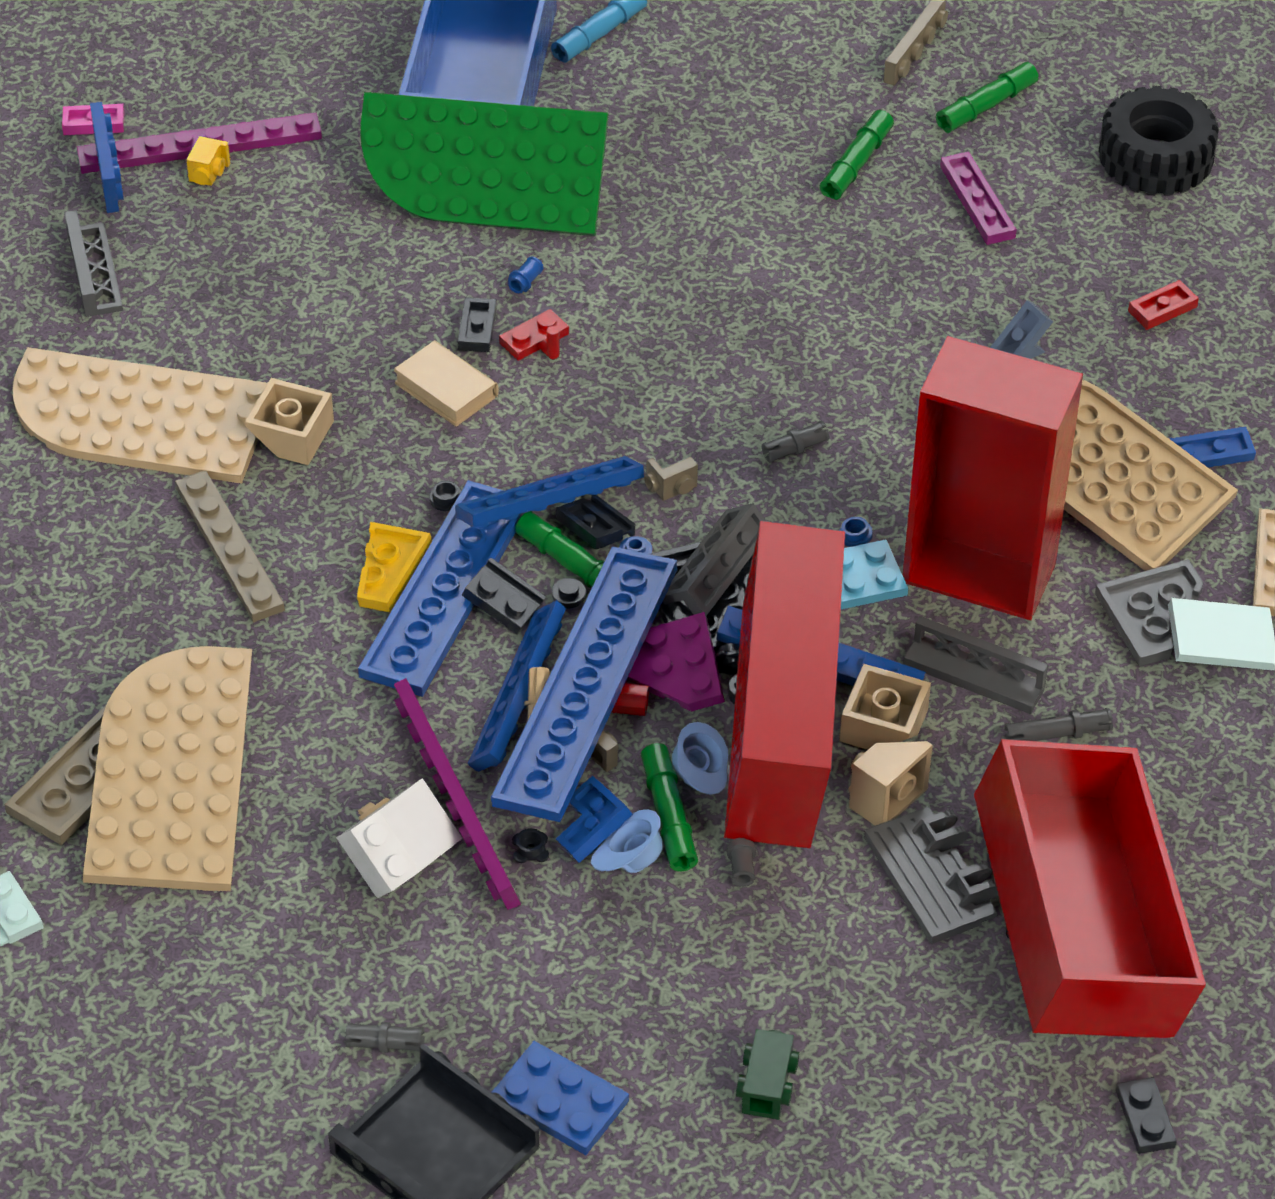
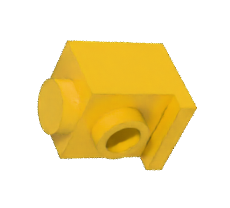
M199 136L186 159L190 182L212 186L216 177L222 176L224 168L230 165L228 142Z

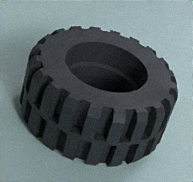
M1153 86L1150 89L1139 87L1134 92L1129 90L1109 104V108L1105 110L1103 115L1098 150L1100 163L1111 178L1115 176V181L1118 184L1130 186L1131 191L1138 193L1141 190L1147 192V195L1155 196L1156 193L1170 196L1176 191L1180 194L1187 192L1191 186L1195 188L1202 183L1203 179L1207 178L1211 172L1219 132L1216 117L1210 108L1207 109V105L1202 100H1196L1194 95L1188 92H1178L1177 88L1162 89L1161 86ZM1149 139H1160L1168 142H1157Z

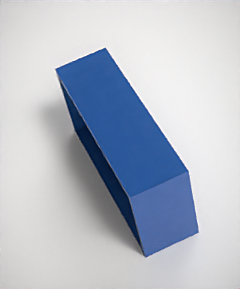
M425 0L399 95L534 106L556 15L557 0Z

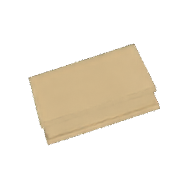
M435 340L394 368V372L397 373V380L395 381L397 386L456 427L494 400L495 396L498 397L499 386L495 381Z

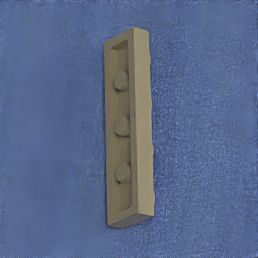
M931 0L885 60V83L895 86L901 77L905 78L913 60L918 61L921 57L923 47L926 44L932 43L938 27H944L948 18V11H945L946 0Z

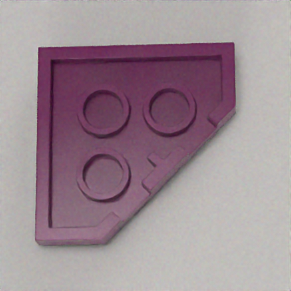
M705 612L651 627L627 679L639 685L649 686L650 693L663 699L667 697L676 701L680 707L691 712L724 703L723 689Z

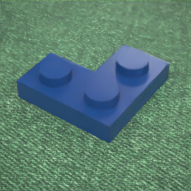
M592 775L574 792L569 803L581 816L564 830L556 840L580 863L584 858L593 853L614 831L618 830L633 814L622 801Z

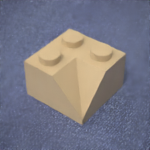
M271 378L246 418L245 427L278 458L309 465L334 422L332 393Z
M863 664L842 712L840 742L868 750L875 743L900 742L917 736L928 711L931 682Z
M927 741L875 743L866 752H860L851 764L852 777L849 787V808L875 826L898 817L928 789L933 745Z

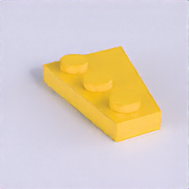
M370 522L369 543H366V561L361 571L357 600L359 607L390 613L432 543V538L428 532Z

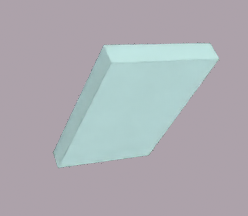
M1171 598L1168 610L1176 661L1275 670V636L1270 608Z

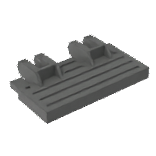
M928 806L865 829L864 838L930 944L981 926L982 922L997 917V911L989 900L997 897L998 891L995 879L983 882L993 872L987 862L968 867L957 849L953 848L956 845L963 844L969 836L964 826L950 828L958 820L953 809L933 814Z

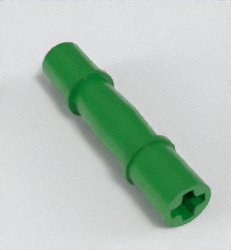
M1024 62L1012 70L1000 74L998 79L980 87L967 97L961 96L956 102L936 113L938 126L945 132L950 133L967 122L974 121L977 115L995 107L1008 97L1014 98L1019 92L1037 83L1038 72L1030 62Z
M884 110L874 111L864 126L857 131V137L847 147L842 157L833 163L832 169L820 183V191L824 196L838 200L849 185L856 180L858 171L865 165L873 151L881 146L883 139L894 125V120L888 112Z
M528 511L523 514L516 524V533L538 548L540 553L544 555L547 553L564 568L582 578L586 586L593 587L605 561L597 560L583 547L562 535L558 527H553L534 512Z
M653 743L643 748L640 754L647 778L646 785L652 792L655 811L660 817V836L664 842L669 865L674 871H687L698 863V856L692 838V827L686 821L683 802L677 787L678 776L674 771L668 747L662 743Z

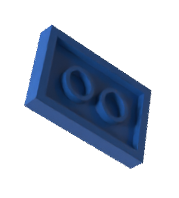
M102 102L90 103L107 213L119 212L118 200H124L111 115L110 113L104 114Z
M536 1041L531 1043L491 1092L500 1094L507 1101L508 1105L521 1115L527 1114L530 1116L540 1130L584 1155L589 1153L629 1102V1093Z

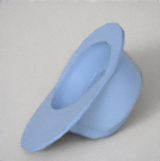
M701 722L689 723L681 730L677 745L673 750V767L684 783L697 791L709 795L719 794L725 788L727 782L728 748L719 732L710 725Z
M649 809L632 813L633 815L595 851L591 859L594 869L612 871L623 868L627 872L637 873L652 864L662 851V838L659 834L660 817L658 814Z

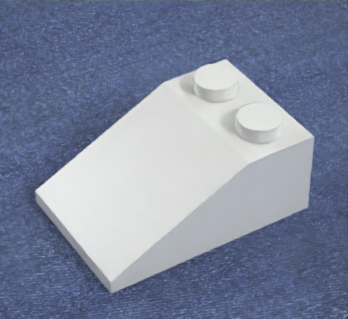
M423 778L337 837V840L377 898L398 888L462 839V836Z

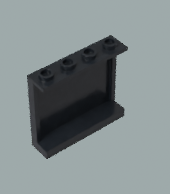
M425 1044L419 1047L420 1061L351 1127L346 1129L338 1123L328 1133L330 1153L390 1199H488L540 1148L539 1127L527 1114L521 1115L515 1111L500 1094L489 1092L480 1085L471 1073H463L451 1064L446 1055L440 1051L434 1052Z

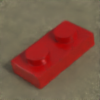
M1177 280L1129 302L1128 312L1146 330H1149L1197 308L1199 298L1181 280Z

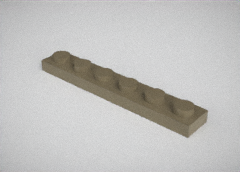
M205 470L176 480L175 485L179 495L251 620L256 622L285 611L284 602L207 471Z

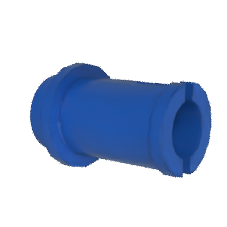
M528 257L518 270H514L509 274V288L518 294L527 292L531 288V282L542 273L544 269L542 262L536 257Z

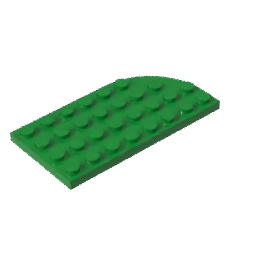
M364 92L360 137L366 165L373 179L385 195L408 213L420 218L446 223L596 236L609 119L607 112Z

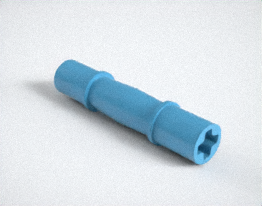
M647 0L610 1L608 7L591 16L580 26H574L567 34L552 43L551 51L554 57L563 63H567L582 51L588 50L593 42L607 35L620 23L625 24L629 18L647 6Z

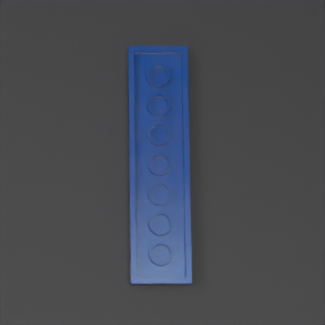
M467 481L358 668L359 678L395 688V683L406 678L414 694L421 697L424 696L474 607L472 602L462 596L465 587L480 569L486 565L490 558L499 563L516 532L515 528L518 520L526 513L519 514L515 519H500L490 522V525L484 528H472L467 523L456 518L455 505L504 490Z

